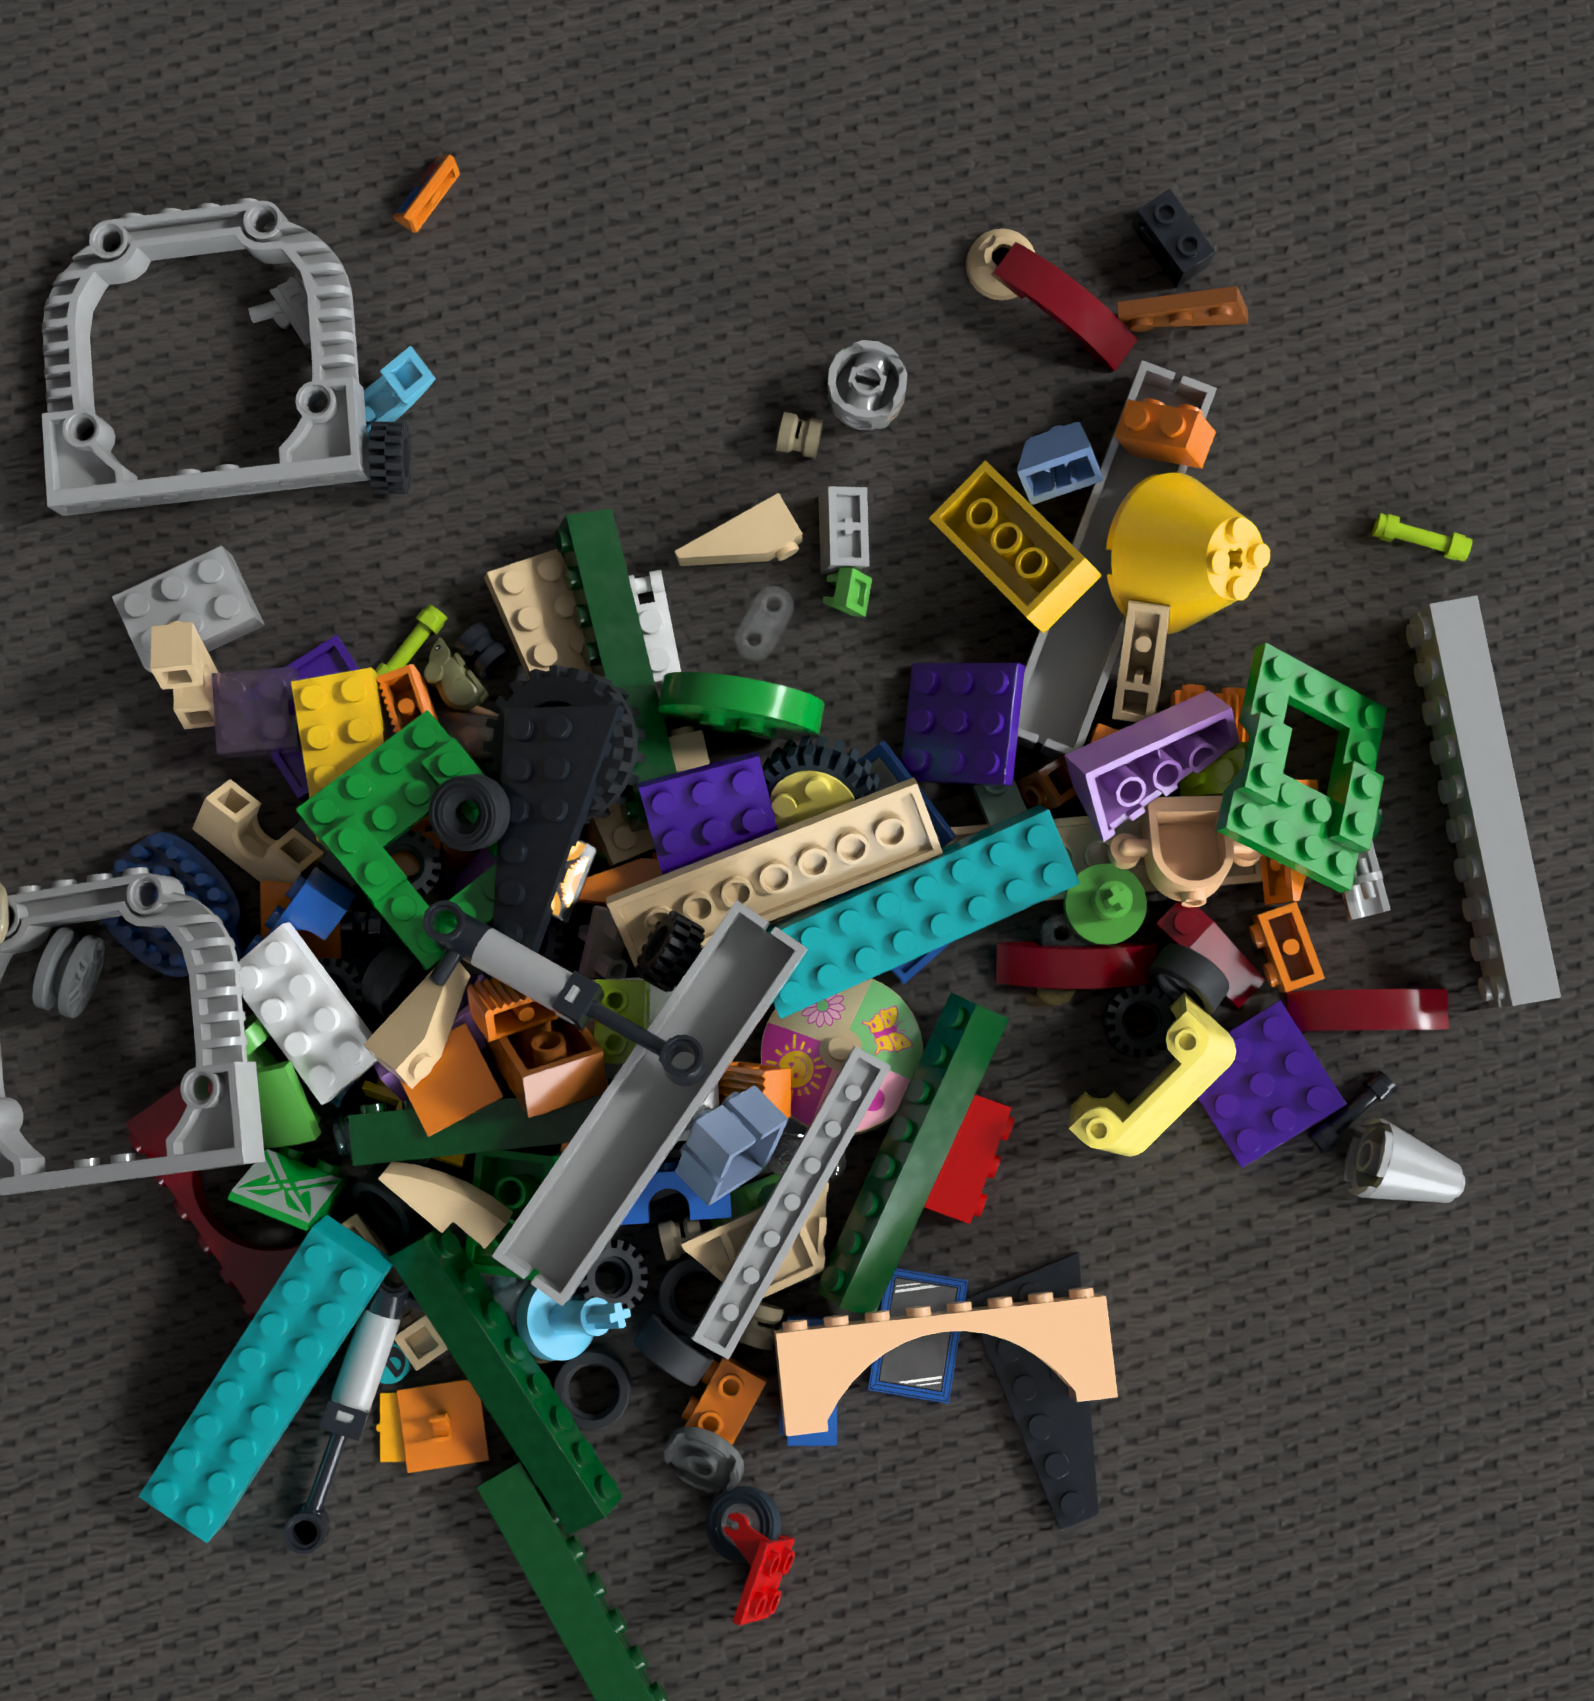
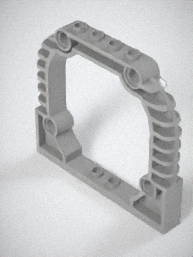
M252 198L239 199L235 204L223 206L214 203H204L198 205L197 209L183 211L176 208H165L160 210L159 214L152 215L126 213L120 219L106 220L93 228L89 238L90 245L72 257L74 262L64 272L58 274L52 284L54 287L49 298L46 299L43 308L44 378L46 379L45 396L48 413H42L47 507L62 516L371 480L368 463L369 453L364 388L359 383L352 289L344 266L325 242L307 229L289 222L275 204ZM275 221V225L270 231L262 233L267 223ZM117 241H121L119 247L115 251L110 252L112 245ZM247 249L255 259L263 263H294L301 272L307 293L312 354V381L304 384L296 394L295 403L302 418L289 438L279 447L280 463L239 468V466L233 464L216 466L215 471L202 473L196 469H182L176 472V476L138 480L137 476L126 469L111 453L115 444L114 430L110 424L95 414L90 333L93 311L107 287L136 280L146 272L151 261ZM328 399L326 408L321 412L314 413L316 403L320 400ZM94 427L92 437L84 441L85 432L89 428Z
M138 867L122 870L123 876L112 878V874L107 873L88 875L87 882L77 884V880H57L51 882L52 888L42 890L41 886L36 885L17 887L16 894L8 896L9 926L8 933L0 945V981L12 956L16 953L28 952L38 948L47 940L52 927L123 916L126 921L135 926L168 929L182 948L189 973L196 1067L190 1069L181 1081L180 1091L187 1107L177 1126L166 1139V1157L136 1160V1153L110 1156L111 1164L100 1165V1158L74 1160V1169L46 1172L45 1157L37 1152L19 1131L23 1124L22 1107L13 1098L5 1096L0 1046V1196L265 1162L256 1062H247L246 1046H248V1039L245 1037L244 1030L246 1017L242 1008L241 996H243V987L240 986L239 971H241V966L237 960L234 948L236 945L233 938H230L222 920L203 905L201 901L185 895L183 885L178 879L172 876L148 873V868ZM156 889H157L158 894H157V899H156V901H155V900H154V893H155V891H156ZM209 1081H211L212 1083V1092L210 1095L208 1092Z

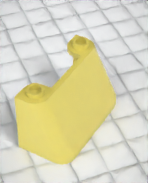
M1185 992L1170 1006L1176 1020L1171 1024L1166 1034L1167 1048L1176 1059L1129 1105L1115 1091L1109 1097L1101 1099L1093 1098L1085 1091L1071 1105L1069 1129L1089 1147L1129 1157L1139 1155L1235 1060L1236 1048L1233 1038Z

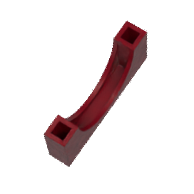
M209 1081V1083H208V1092H209V1095H210L211 1092H212V1083H211V1081ZM181 1084L125 1123L131 1132L127 1135L130 1143L138 1153H145L149 1159L167 1156L166 1139L177 1126L187 1107V1104L182 1099ZM201 1170L153 1176L163 1188L168 1186L176 1198L173 1201L176 1211L185 1221L191 1220L199 1232L196 1235L199 1245L207 1254L211 1255L213 1253L222 1266L219 1268L222 1279L230 1288L236 1287L244 1298L242 1307L248 1317L253 1320L300 1245L289 1248L263 1247L247 1242L231 1233L219 1222L207 1203L202 1188Z

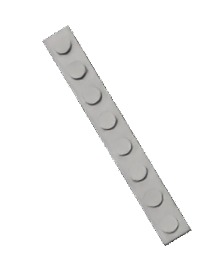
M853 1046L692 1334V1340L729 1360L891 1068L890 1065Z

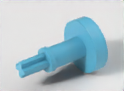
M530 1285L520 1299L517 1308L516 1324L519 1337L524 1340L528 1351L534 1356L550 1361L569 1360L580 1355L589 1346L594 1336L603 1335L608 1329L626 1327L625 1318L631 1317L629 1308L622 1309L621 1303H607L604 1299L598 1297L576 1301L578 1299L577 1295H572L569 1301L561 1306L539 1289Z

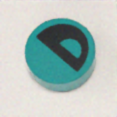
M395 1341L380 1380L384 1384H393L400 1381L408 1374L411 1367L410 1361Z

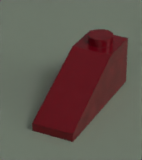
M1174 900L1150 925L1168 944L1186 946L1213 962L1229 981V991L1225 998L1237 1009L1266 980L1215 922L1199 907L1182 906L1180 901Z

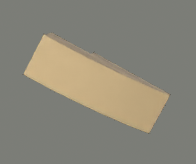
M391 1162L378 1178L441 1233L454 1222L484 1248L506 1226L513 1213L494 1197L472 1184L427 1167Z

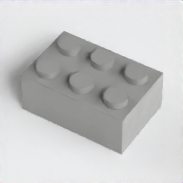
M223 546L217 547L112 596L144 668L151 673V626L166 625L172 621L193 622L208 652L265 626L233 556Z

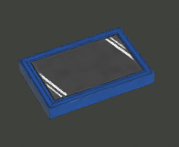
M896 1268L882 1298L880 1310H889L890 1317L906 1315L905 1308L928 1305L931 1312L946 1311L947 1303L965 1301L968 1280ZM960 1331L940 1332L921 1336L886 1352L871 1364L868 1390L949 1404Z

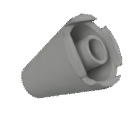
M1372 1116L1360 1125V1127L1366 1128L1361 1138L1353 1136L1344 1168L1345 1181L1351 1182L1353 1187L1348 1189L1350 1194L1361 1198L1450 1203L1462 1194L1465 1187V1176L1461 1166L1389 1121Z

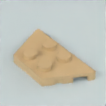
M828 1182L764 1297L824 1270V1236L826 1235L827 1217L825 1216L826 1198L829 1188ZM764 1205L680 1242L683 1250L722 1282Z

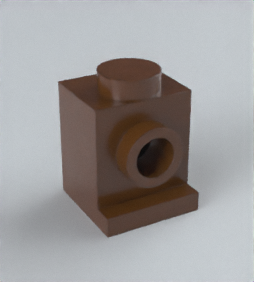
M1064 755L1033 770L1015 782L1026 809L1041 805L1051 810L1076 795ZM1052 771H1054L1064 788V791L1060 793L1048 775Z

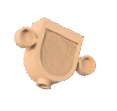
M1223 796L1157 797L1143 807L1146 812L1140 815L1143 838H1137L1129 833L1119 834L1112 840L1108 849L1110 862L1120 869L1133 868L1137 865L1140 858L1143 857L1145 859L1147 875L1154 887L1168 898L1180 901L1182 906L1198 907L1206 904V898L1217 891L1233 862L1243 867L1252 866L1259 860L1262 854L1215 831Z

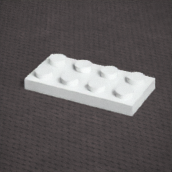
M290 922L281 924L238 961L241 966L239 975L240 986L243 987L242 997L288 1060H291L293 1067L321 1105L330 1102L378 1062L363 1045L373 1034Z

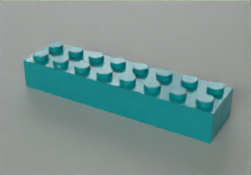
M1041 805L1032 807L941 848L943 851L942 855L841 893L768 926L766 932L771 934L776 926L808 949L773 1001L780 1019L1079 885V879L1049 809Z
M328 1215L316 1223L138 1497L208 1543L224 1525L392 1268L393 1264L388 1258L389 1256Z

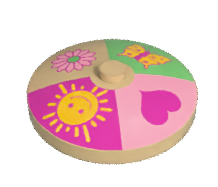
M869 979L785 1018L780 1019L776 1008L772 1012L762 1038L761 1064L791 1068V1118L806 1128L809 1127L853 1046L862 1049L891 1066L854 1135L874 1130L894 1118L922 1057L923 1042L919 1026L912 1011L892 989L874 979Z

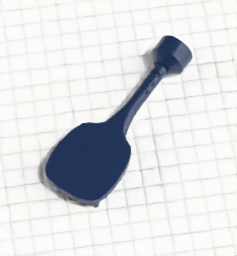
M158 832L133 845L121 859L115 862L113 869L109 872V874H112V878L122 877V870L145 867L148 868V873L172 876L178 879L183 885L185 895L201 901L203 905L222 920L230 938H233L236 945L234 948L237 960L240 961L245 956L243 953L246 949L240 941L239 932L244 916L243 903L239 894L224 872L196 846L174 834ZM156 889V891H155V893H154V900H155V901H156V899H157V894H158L157 889ZM123 916L101 919L113 937L147 966L172 977H189L182 948L168 929L135 926L126 921ZM374 1066L369 1068L330 1102L341 1110L357 1100L364 1093L362 1090L364 1081L373 1083L379 1076Z

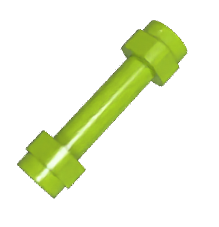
M1379 513L1375 520L1372 536L1378 537L1380 540L1392 542L1394 538L1443 551L1445 552L1444 558L1464 562L1471 550L1472 539L1459 533L1453 532L1450 536L1399 523L1400 517L1391 514Z
M428 604L416 617L419 621L417 626L386 665L381 662L375 671L379 675H383L406 666L432 632L437 635L448 617L433 605Z

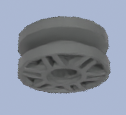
M66 926L58 929L47 944L37 967L32 993L34 1006L49 1011L58 1004L61 1015L72 1019L78 1017L87 1007L95 991L104 963V940L89 934L80 941L79 932Z

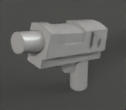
M289 277L287 282L269 290L275 301L248 308L253 323L274 318L279 327L287 329L292 325L309 350L311 349L307 293L299 279Z

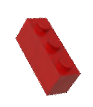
M974 1095L924 1205L925 1208L968 1224L971 1223L973 1216L980 1218L987 1200V1195L981 1193L986 1178L994 1179L1001 1160V1156L995 1154L1000 1139L1008 1140L1015 1118L1009 1116L1011 1107Z

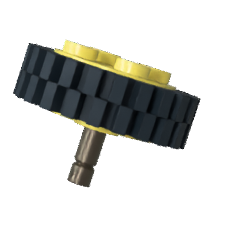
M810 736L801 737L798 746L794 739L787 741L783 750L778 746L773 750L771 757H767L762 767L778 830L882 790V787H877L880 780L877 772L869 774L872 764L867 758L858 763L857 760L860 752L854 747L847 755L842 753L845 744L842 741L836 740L834 748H828V737L824 736L818 737L816 745H812Z

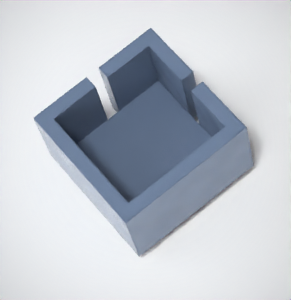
M755 1085L740 1094L733 1092L722 1102L721 1106L711 1112L708 1109L704 1110L693 1119L690 1124L692 1130L689 1138L680 1149L681 1158L675 1173L707 1206H710L766 1170L788 1118Z

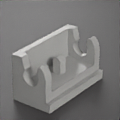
M828 486L819 496L821 574H833L839 570V567L854 568L858 571L863 567H869L867 487Z

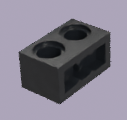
M1170 188L1137 210L1131 227L1176 288L1209 266L1216 251Z

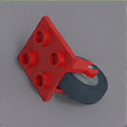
M736 1486L734 1490L722 1492L712 1502L706 1518L707 1536L715 1551L729 1561L749 1563L751 1566L732 1622L739 1626L768 1618L769 1614L772 1615L775 1612L781 1598V1591L778 1590L782 1575L788 1573L795 1557V1552L791 1550L795 1538L788 1535H780L781 1518L775 1502L767 1493L752 1486Z

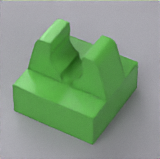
M839 567V572L828 575L826 580L828 583L836 586L835 595L833 597H823V603L851 616L866 617L872 578L854 568Z

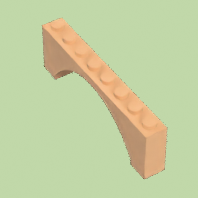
M1093 1287L1069 1289V1297L1053 1298V1292H1037L1028 1294V1301L1013 1303L1012 1296L988 1298V1306L972 1307L971 1301H958L947 1303L946 1311L931 1312L930 1306L926 1305L905 1308L906 1315L890 1317L889 1310H879L864 1313L865 1320L850 1322L848 1315L824 1317L823 1325L807 1326V1320L805 1319L782 1322L783 1329L773 1330L784 1432L786 1436L827 1432V1420L839 1399L851 1383L870 1364L886 1352L905 1342L940 1332L968 1331L985 1333L1006 1339L1023 1347L1037 1356L1068 1386L1069 1397L1076 1402L1118 1397L1106 1296L1099 1293L1094 1294Z

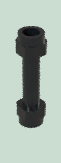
M1378 1070L1373 1076H1370L1363 1083L1366 1088L1328 1123L1321 1122L1313 1129L1308 1137L1319 1150L1327 1153L1331 1148L1335 1147L1341 1141L1339 1135L1376 1100L1383 1102L1391 1095L1396 1086L1386 1074Z

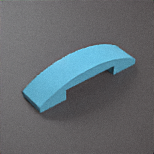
M411 346L381 369L380 372L383 376L364 390L368 442L370 441L369 431L371 430V423L395 422L424 394L436 379Z

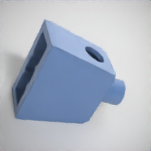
M1074 422L1066 426H1054L1048 432L1031 437L1025 442L1017 472L1031 505L1104 481L1090 442L1080 422Z

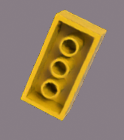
M986 460L929 518L1025 617L1043 633L1102 576Z
M372 667L291 681L310 798L390 738L384 699L381 696L380 685L376 681L380 675Z

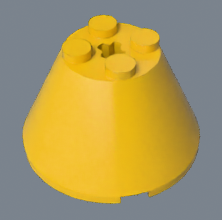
M1177 472L1149 476L1130 490L1115 513L1106 550H1112V574H1107L1108 584L1120 612L1125 618L1127 617L1129 600L1170 606L1167 634L1180 632L1238 600L1246 599L1257 584L1262 569L1270 561V549L1266 544H1263L1258 529L1251 521L1197 479Z

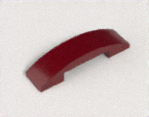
M1017 242L1013 243L991 274L1019 298L1027 297L1083 342L1085 344L1083 346L1085 351L1113 372L1118 368L1137 341L1136 337L1121 320L1087 289L1061 269Z
M996 942L995 981L996 983L1058 989L1118 988L1152 984L1148 977V969L1157 957L1158 943L1120 942L1116 946H1038L1037 942Z
M1348 989L1286 992V1009L1300 1031L1449 1029L1447 989Z

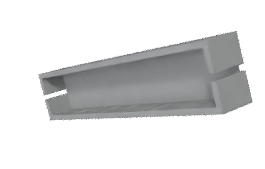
M1143 360L1134 376L1100 466L1104 481L1093 485L1071 543L1102 576L1045 633L1038 630L1025 665L1017 744L1029 749H1033L1036 743L1041 744L1040 753L1053 758L1066 755L1084 746L1124 638L1126 618L1120 612L1113 599L1107 579V574H1112V550H1106L1115 513L1125 496L1140 481L1152 475L1172 472L1185 474L1188 467L1135 457L1129 454L1114 437L1128 399L1143 402L1145 398H1152L1163 402L1166 406L1179 408L1180 404H1188L1200 409L1206 419L1217 390L1216 387L1183 376L1174 394L1167 392L1174 379L1175 372Z
M1478 595L1432 603L1409 619L1410 624L1406 627V637L1410 648H1415L1418 663L1414 665V676L1417 685L1424 688L1426 702L1422 704V715L1425 724L1432 727L1434 741L1430 742V754L1433 763L1440 766L1442 780L1438 781V793L1441 802L1448 805L1450 819L1446 821V832L1449 841L1456 844L1458 858L1454 860V871L1457 880L1464 883L1466 898L1462 900V910L1466 921L1472 922L1475 937L1470 939L1471 953L1476 962L1480 961L1483 977L1478 979L1479 992L1483 1001H1488L1489 1008L1516 1006L1560 998V988Z
M738 900L730 908L647 1029L666 1041L676 1035H688L695 1038L700 1043L706 1059V1070L703 1077L697 1083L690 1086L674 1084L667 1078L661 1062L658 1061L659 1056L637 1044L492 1255L494 1259L523 1279L531 1274L534 1268L541 1273L535 1276L531 1285L561 1306L569 1301L808 951L805 946L776 926L771 934L766 932L770 923ZM681 1052L673 1058L672 1065L678 1069H686L694 1063L695 1056L689 1052Z

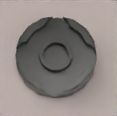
M684 1426L675 1429L663 1448L664 1459L669 1465L672 1462L676 1466L674 1473L692 1487L706 1492L719 1493L721 1488H727V1491L734 1490L744 1473V1461L739 1452L724 1438L699 1427Z

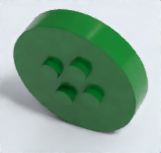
M672 672L663 676L658 710L662 714L676 720L709 728L714 732L735 735L738 733L768 740H800L801 737L810 736L811 740L817 739L820 735L825 704L821 699L811 694L770 682L715 673Z

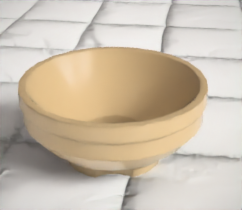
M994 229L981 235L971 246L966 260L967 276L972 286L983 296L994 300H1009L1018 297L991 274L997 267L992 260V253L996 249L1002 247L1010 249L1013 243L1017 242L1035 252L1031 243L1020 233L1010 229Z

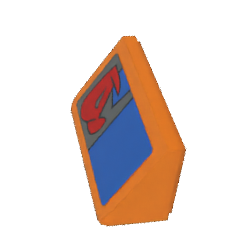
M450 154L438 156L393 215L395 221L413 233L419 231L460 175L453 156Z

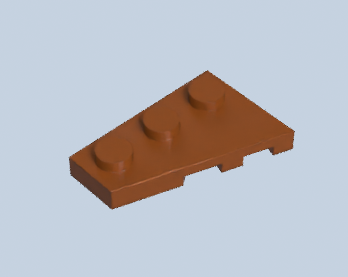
M1233 286L1118 302V318L1131 331L1145 332L1152 330L1154 327L1248 324V308L1238 287Z

